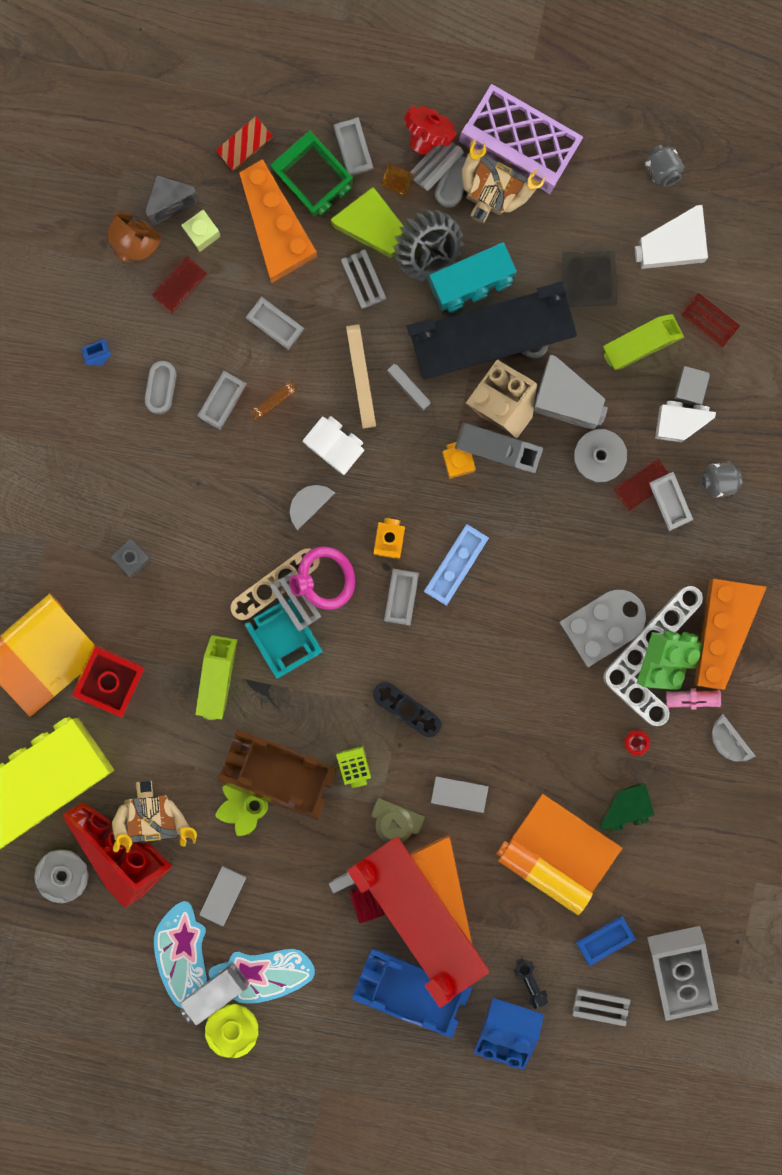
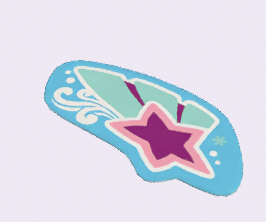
M186 901L175 905L164 916L154 935L155 958L161 979L172 1001L181 1008L183 1007L180 1003L207 982L202 954V941L206 928L196 922L192 906Z
M284 949L260 955L234 952L228 962L213 966L209 970V977L211 979L234 962L249 982L248 988L233 999L239 1003H260L282 997L309 983L315 974V968L310 959L303 952L296 949Z

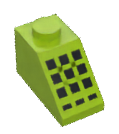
M361 746L337 752L336 755L344 784H351V788L367 785L366 779H370L371 774L364 747Z

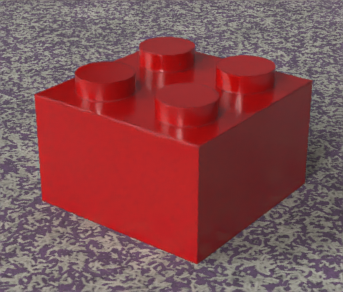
M94 644L73 689L72 696L122 718L144 671V666Z

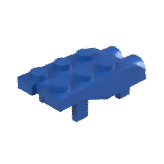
M371 949L354 990L352 1000L452 1038L459 1019L454 1017L459 1005L465 1006L472 987L469 986L440 1008L425 987L430 978L421 966L387 952Z

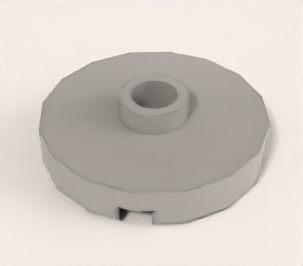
M595 429L586 433L578 441L574 450V463L578 472L593 482H608L616 478L624 470L627 462V449L623 440L616 433L606 429ZM598 451L605 453L606 457L604 460L597 459L596 453Z
M66 849L54 850L42 857L36 866L34 875L35 883L41 895L49 901L56 903L73 901L80 896L88 885L89 878L87 864L82 857L72 850ZM59 871H64L67 874L66 880L62 881L58 878Z

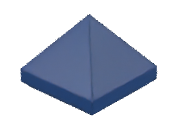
M106 339L81 348L86 365L103 366L111 356Z

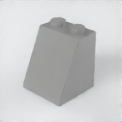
M549 356L534 403L533 413L594 430L597 425H601L604 422L608 407L603 406L605 402L604 397L556 356Z

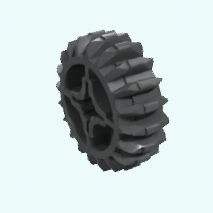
M425 209L423 215L416 213L414 220L407 218L408 225L400 227L402 234L395 236L398 244L393 246L396 252L394 258L398 262L399 268L406 272L405 274L410 278L421 282L425 279L429 281L430 274L457 263L455 260L456 256L462 255L458 249L464 245L461 240L463 234L459 229L460 226L447 213L445 214L438 210L432 212Z

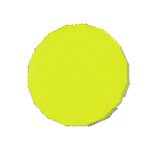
M225 1004L209 1016L205 1026V1038L209 1047L217 1055L227 1058H238L247 1054L254 1047L259 1035L258 1022L254 1014L247 1007L239 1004Z

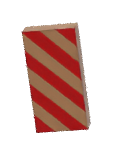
M255 116L215 151L234 172L273 139V135Z

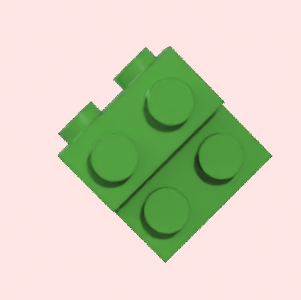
M664 630V634L652 633L637 684L648 688L680 690L687 668L696 669L703 643L697 641L698 636L688 632H683L682 635L669 630Z

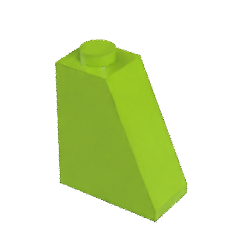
M374 187L331 219L332 226L338 231L390 258L396 254L393 248L394 245L398 244L395 236L402 234L400 227L404 226Z
M673 314L660 316L604 345L603 347L606 351L604 357L609 366H613L614 370H618L685 337Z
M211 635L203 659L196 715L208 720L223 718L237 639Z

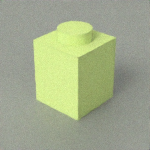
M204 210L182 224L183 230L199 252L221 237L219 230Z

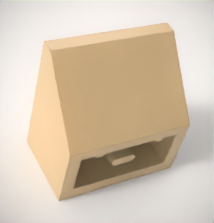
M496 360L466 404L480 417L517 439L533 417L537 383L501 361Z

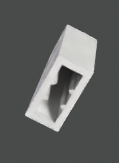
M702 205L695 206L640 239L639 246H635L636 262H641V269L704 263L708 259Z

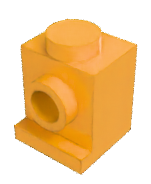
M385 518L384 523H378L373 555L400 559L405 526H400V520ZM389 532L395 535V540L391 543L386 542L384 539L385 534Z

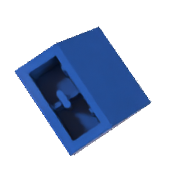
M492 998L473 1054L507 1064L512 1068L525 1070L538 1042L544 1014Z

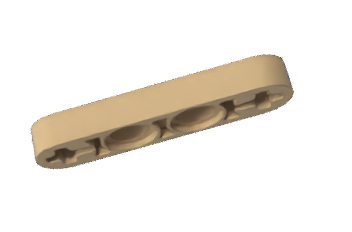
M360 325L346 326L363 429L376 427Z
M308 548L299 551L236 597L231 604L233 616L240 620H247L277 599L272 591V596L269 599L262 600L257 595V589L261 585L266 584L270 586L279 581L278 575L283 569H290L294 575L298 574L297 570L290 563L295 560L296 565L300 564L301 556L312 549ZM320 558L313 561L314 565L309 568L308 575L318 568ZM282 585L278 587L281 594L286 592ZM252 592L254 599L261 605L256 608L253 603L247 608L249 611L247 615L244 613L238 614L236 612L239 608L237 603L239 601L247 603L251 600L247 595Z

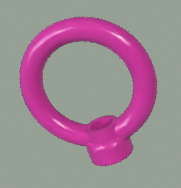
M321 546L305 554L299 564L298 574L290 577L289 586L294 596L304 595L314 606L333 610L343 606L351 598L355 588V573L350 561L342 552L332 547ZM320 557L333 559L343 570L345 584L341 594L336 598L325 599L313 591V579L308 575L313 561Z

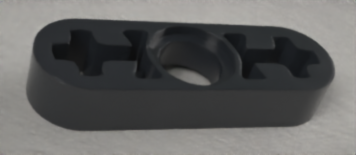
M389 682L379 683L375 687L373 697L380 706L425 737H433L439 733L441 721L433 712ZM388 686L392 689L390 694L393 697L397 698L398 694L403 696L397 702L395 710L389 707L393 704L389 699L384 701L379 699L380 693L378 690L380 688L386 689ZM403 702L414 704L415 713L411 717H403L400 714L399 707ZM420 709L425 711L422 715L423 718L426 720H430L431 717L435 719L434 725L436 729L434 731L428 730V732H425L423 730L424 724L420 721L417 722V725L411 723L418 716Z

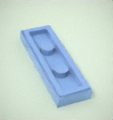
M466 524L424 592L447 606L489 537Z

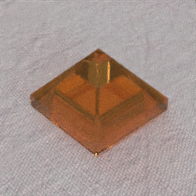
M388 164L381 186L406 196L413 174Z

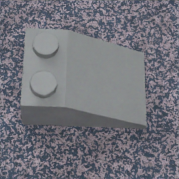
M696 926L647 937L665 1020L668 1021L719 1010L701 927Z

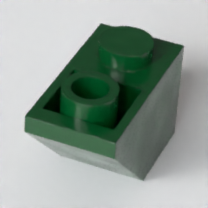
M640 783L617 790L599 822L600 829H607L608 833L624 829L623 824L633 822L634 826L649 822L648 817L654 816L646 784Z

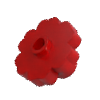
M411 106L403 118L407 122L406 128L411 132L409 145L420 154H428L435 146L439 147L441 144L449 146L457 135L456 131L453 130L454 124L447 117L441 116L437 111L425 106L420 108Z

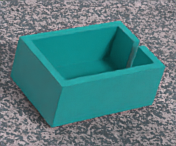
M503 242L430 274L428 284L440 311L447 310L448 313H452L461 309L465 301L472 299L473 302H477L487 297V293L490 290L496 288L497 292L512 286L511 282L515 279L517 271Z

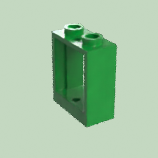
M310 130L270 165L274 175L313 218L318 214L320 216L326 214L333 206L331 204L332 201L338 196L342 199L352 190L353 177ZM312 148L342 180L315 205L305 197L285 174Z

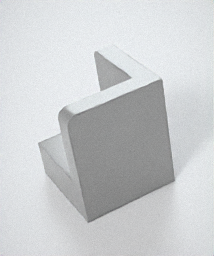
M684 366L680 372L673 400L690 405H702L710 374Z

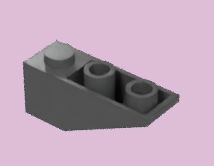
M462 423L455 449L532 473H536L543 451L542 447L467 423Z

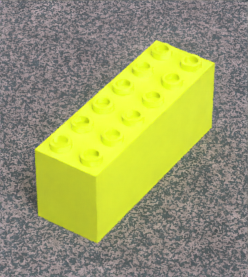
M66 717L53 726L54 732L51 734L48 732L40 734L31 741L32 747L28 750L26 747L20 748L8 756L9 763L6 765L4 763L0 764V849L115 771L79 718L71 719Z

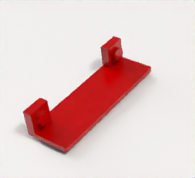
M398 837L393 838L347 870L361 893L368 889L370 890L430 978L425 987L440 1008L450 1002L454 996L489 973V969Z

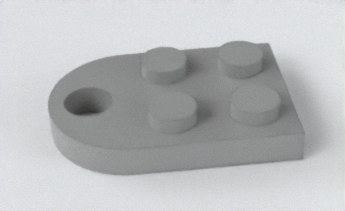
M613 590L598 597L559 623L585 665L590 667L636 638L644 628L646 611L643 603L635 594L626 590ZM626 602L636 604L638 610L634 617L624 615L623 606Z

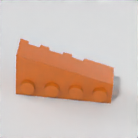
M263 159L241 171L240 177L271 283L317 258V251Z
M718 579L709 580L700 639L703 647L697 662L694 686L725 690L767 587Z
M446 835L411 852L410 855L472 944L450 836Z

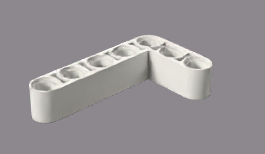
M693 586L680 589L646 625L641 633L610 664L603 675L604 683L650 725L661 726L665 724L669 719V710L648 688L637 684L638 679L635 676L641 670L648 648L646 635L650 630L664 634V630L676 632L699 608L703 599L700 590ZM686 591H691L695 595V603L692 606L685 605L682 600L683 594ZM669 610L675 612L678 618L673 626H669L664 620V615ZM632 650H637L641 654V661L637 665H632L628 661V654ZM616 669L623 674V681L619 685L612 684L609 678L610 673ZM634 688H639L643 693V698L639 703H633L629 698V693ZM654 706L660 707L663 712L661 719L658 721H652L649 717V711Z

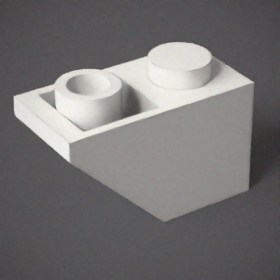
M667 401V405L662 404L659 408L655 439L683 442L714 419L716 412L709 411L710 407L694 405L693 409L684 408L681 402Z

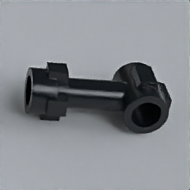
M523 958L516 960L517 963L513 970L516 977L523 978L531 995L527 998L529 1004H532L534 1009L548 1003L546 998L548 995L545 990L540 991L533 977L534 966L532 961Z

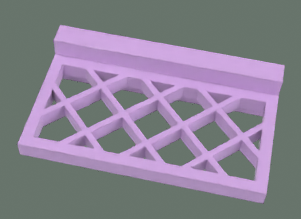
M491 84L469 122L463 128L458 142L470 148L471 141L476 139L474 146L476 150L482 149L485 142L486 156L528 178L531 172L536 169L537 172L533 179L541 181L546 176L540 189L551 194L582 141L583 136ZM492 94L503 100V108L490 109L488 100ZM522 110L526 114L527 121L514 123L511 111ZM506 112L510 125L496 128L493 115ZM488 117L492 129L482 131L473 125L477 119ZM544 123L548 125L550 134L537 137L534 124ZM529 126L532 138L519 141L516 128ZM511 130L514 142L508 144L501 142L498 133ZM567 136L574 140L571 148L560 150L557 137ZM552 139L555 151L542 154L539 142ZM534 143L537 156H525L521 146ZM557 156L560 167L556 173L546 168L544 159Z

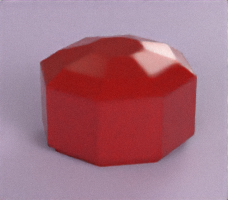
M631 730L624 737V748L631 755H644L650 748V737L643 730Z

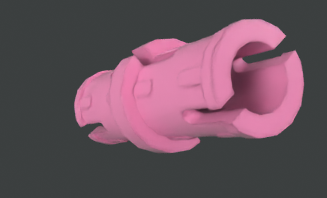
M690 688V691H666L667 708L690 707L691 710H696L697 707H721L720 690L696 691V688Z

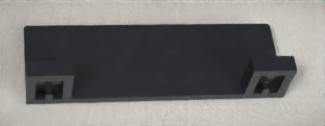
M563 281L537 288L536 293L434 321L433 318L406 325L408 334L412 339L421 376L424 380L577 337Z

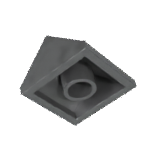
M157 176L145 212L154 226L199 203L200 200L194 187Z

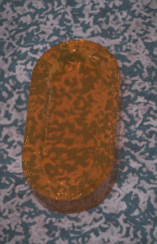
M290 381L249 413L254 419H259L297 390V386L293 381Z

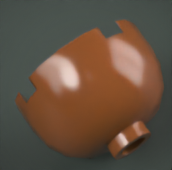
M116 211L107 229V239L110 246L115 250L114 255L125 262H128L129 259L140 261L150 257L162 240L160 239V233L143 220L138 223L131 220L133 215Z

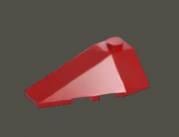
M83 802L62 816L107 890L124 908L143 897L172 867L147 842L145 845L140 842L132 843L128 853H126V848L123 845H120L118 852H114L113 846L116 840L114 839L110 819Z

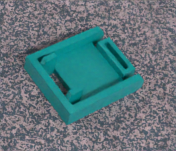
M287 598L286 601L300 624L303 623L305 620L291 598ZM281 603L253 618L259 627L258 629L254 630L253 625L249 621L244 624L276 679L323 652L309 627L307 626L298 631ZM304 646L308 655L285 667L281 658Z

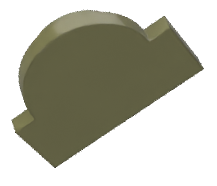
M380 798L377 799L371 814L372 817L377 818V834L387 843L395 837L404 842L410 837L411 833L418 835L425 819L423 815Z

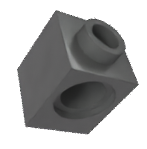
M129 539L111 557L132 578L152 560L133 539Z

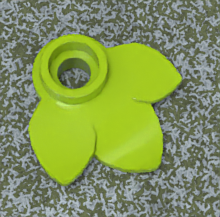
M227 785L223 786V792L228 800L220 806L216 812V818L226 823H235L237 836L251 833L256 828L258 819L266 814L268 802L235 790ZM253 800L258 801L260 804V808L256 811L250 808V802Z

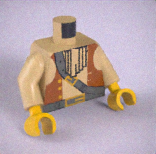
M473 139L470 143V153L462 168L463 188L467 192L466 198L476 203L470 217L480 223H485L490 211L500 215L503 212L510 213L525 204L536 189L543 185L546 176L541 181H535L533 176L537 172L536 169L531 172L529 178L486 156L485 142L482 149L476 150L474 148L476 139Z
M152 781L136 782L137 799L124 800V804L119 807L112 821L114 839L116 840L113 846L114 852H118L120 845L125 846L126 853H128L132 843L178 838L177 834L180 835L179 842L183 847L186 846V837L191 838L194 844L196 842V831L189 827L183 814L173 801L168 800L166 795L153 797Z

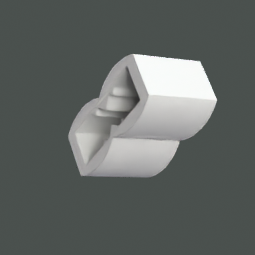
M322 416L302 442L344 476L364 452V449L361 447L363 442L352 433L349 436L344 434L340 430L342 425L330 416L326 419Z

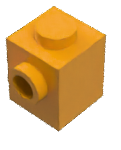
M456 442L446 445L447 450L442 452L449 479L470 474L476 470L472 454L455 449Z

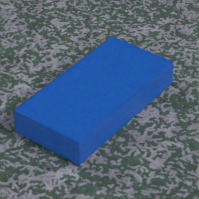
M621 915L576 941V944L588 965L591 966L633 942L636 938Z

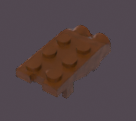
M237 729L218 780L235 790L318 820L325 803L320 798L324 788L331 787L337 769L320 763L317 759L301 755L289 748Z

